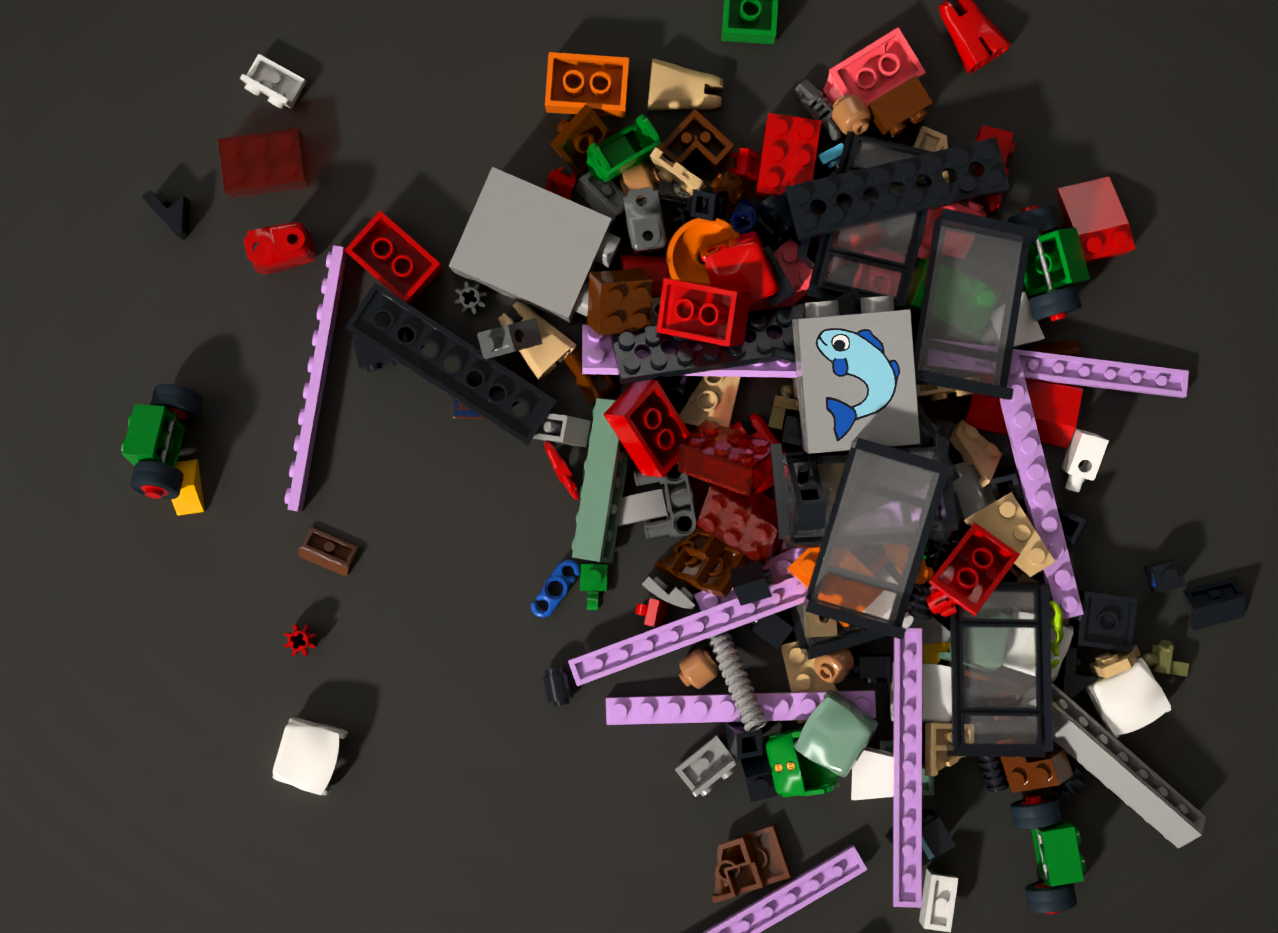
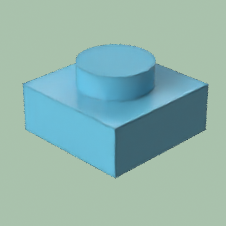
M842 143L818 155L816 162L820 169L828 166L830 170L840 163L844 147Z

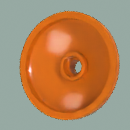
M696 218L683 224L672 236L667 249V267L671 278L711 284L706 269V262L701 263L699 261L701 251L723 240L738 237L740 234L730 224L717 218L716 221Z

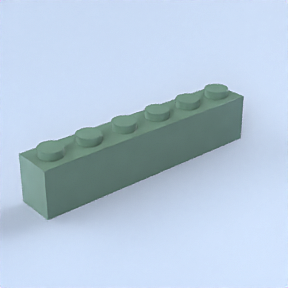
M596 398V404L592 410V430L588 436L589 449L584 462L585 475L580 489L581 501L576 515V533L572 541L573 558L613 563L629 459L627 450L603 415L616 400Z

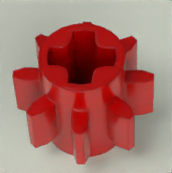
M934 586L929 587L932 593L926 596V601L934 614L940 613L941 616L945 615L947 617L957 612L955 607L957 603Z
M295 624L293 625V633H284L288 637V643L284 645V648L290 647L293 649L292 656H296L299 651H302V654L307 656L309 655L307 648L317 647L313 643V637H316L318 634H311L308 631L309 624L305 625L301 630ZM303 634V640L306 641V644L298 646L299 641L295 638Z

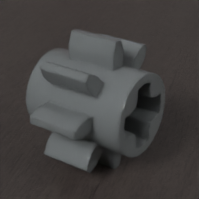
M465 282V288L462 291L455 290L460 295V299L454 301V304L463 305L462 314H465L467 310H472L473 314L477 315L476 309L479 307L486 308L485 304L482 303V298L487 297L486 292L478 293L480 289L478 283L472 288ZM475 293L474 296L477 301L475 303L470 302L467 305L465 296H471Z

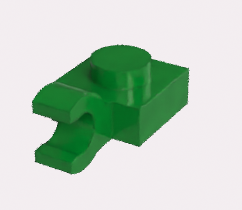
M581 564L580 591H588L587 610H598L599 591L607 592L608 565Z

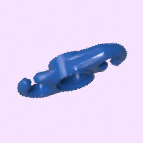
M566 559L557 565L546 580L542 591L536 596L538 601L545 600L548 603V608L545 611H540L537 602L533 601L531 603V610L534 615L545 618L555 611L567 594L570 585L575 581L574 576L567 577L564 575V567H573L575 575L581 573L580 566L576 561ZM559 581L562 583L563 592L561 595L553 596L549 593L548 585L550 582Z

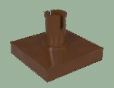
M585 104L571 121L563 120L559 123L557 127L558 135L550 145L572 172L581 177L588 169L586 161L589 146L592 143H595V145L611 137L612 134L594 110Z

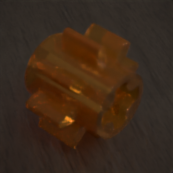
M726 172L724 175L719 173L710 186L729 190L730 203L734 204L737 203L745 191L744 188L740 187L743 183L742 179L733 172Z

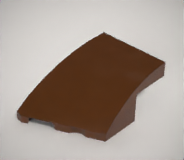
M697 527L684 541L679 542L673 547L674 552L663 562L660 560L656 561L653 566L660 572L691 587L726 598L733 587L730 569L747 564L752 554L747 548L727 544L717 531Z
M776 824L749 832L718 845V863L715 868L716 879L712 902L717 903L734 898L739 894L763 888L767 884L793 876Z

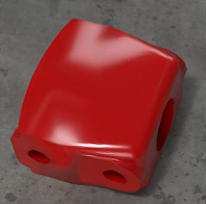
M301 222L247 231L248 236L244 238L248 260L253 262L254 270L261 274L288 270L311 263L316 259L315 245L312 241L311 233ZM257 242H259V245L256 246L255 251H254V249H253L254 244L257 243Z
M749 232L735 238L723 240L701 251L700 257L703 262H706L710 283L751 291L749 307L759 300L777 293L780 289L775 272L761 239L756 232Z

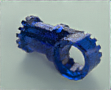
M742 198L730 219L732 229L740 234L749 232L758 220L756 210L754 209L755 205Z

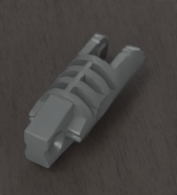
M805 79L798 84L794 92L801 100L800 102L806 111L809 110V114L814 120L821 121V128L836 142L841 137V130L832 119L833 104L827 97H824L823 92L816 88L809 80Z

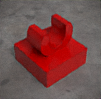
M739 148V154L733 153L730 158L737 160V167L729 168L728 171L747 181H757L761 155L749 148Z
M559 167L557 170L552 169L548 176L545 190L571 200L577 181L575 179L576 173L573 172L570 177L562 173V167Z
M650 598L648 605L637 603L635 614L646 616L644 625L661 627L664 623L668 602Z

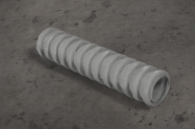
M729 630L707 638L710 641V648H714L712 652L716 656V662L720 663L718 667L723 671L721 674L723 678H726L725 683L729 686L728 691L733 693L731 698L736 701L734 703L735 707L739 708L737 712L739 716H742L741 721L745 724V731L751 732L762 728L768 722L767 718L763 717L764 711L759 709L761 704L756 702L758 697L756 694H753L754 688L750 686L751 681L747 679L748 674L744 671V665L740 664L742 660L741 657L737 656L739 653L737 649H734L735 643L731 641L732 636L728 634Z

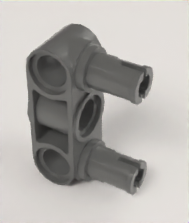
M680 460L676 464L681 467L682 473L676 479L670 478L667 474L661 478L642 475L639 470L633 471L636 486L660 482V485L664 484L663 488L668 513H670V516H666L667 519L643 523L646 539L670 535V537L674 538L687 536L696 528L695 506L691 485L688 481L686 467ZM687 516L691 519L692 526L688 531H680L677 528L676 522L679 517Z

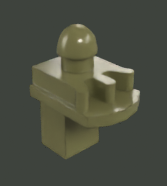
M784 384L781 387L780 396H774L768 423L769 428L782 430L786 410L799 413V400L791 399L793 388L789 384Z
M1162 640L1158 645H1152V653L1142 656V659L1150 667V671L1188 676L1189 663L1172 660L1174 646L1169 640Z

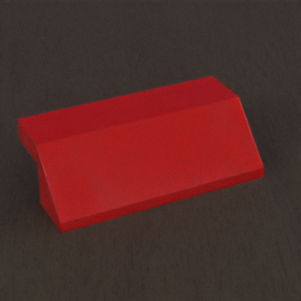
M975 373L974 377H980V382L993 383V375ZM1025 379L1041 443L1068 448L1076 429L1083 388L1063 383ZM973 393L964 421L977 429L1008 435L999 398Z

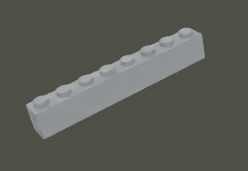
M1052 683L1053 740L1177 848L1202 836L1206 816ZM1036 685L1025 692L1019 708H1036ZM1025 716L1027 719H1030L1035 725H1037L1036 717Z

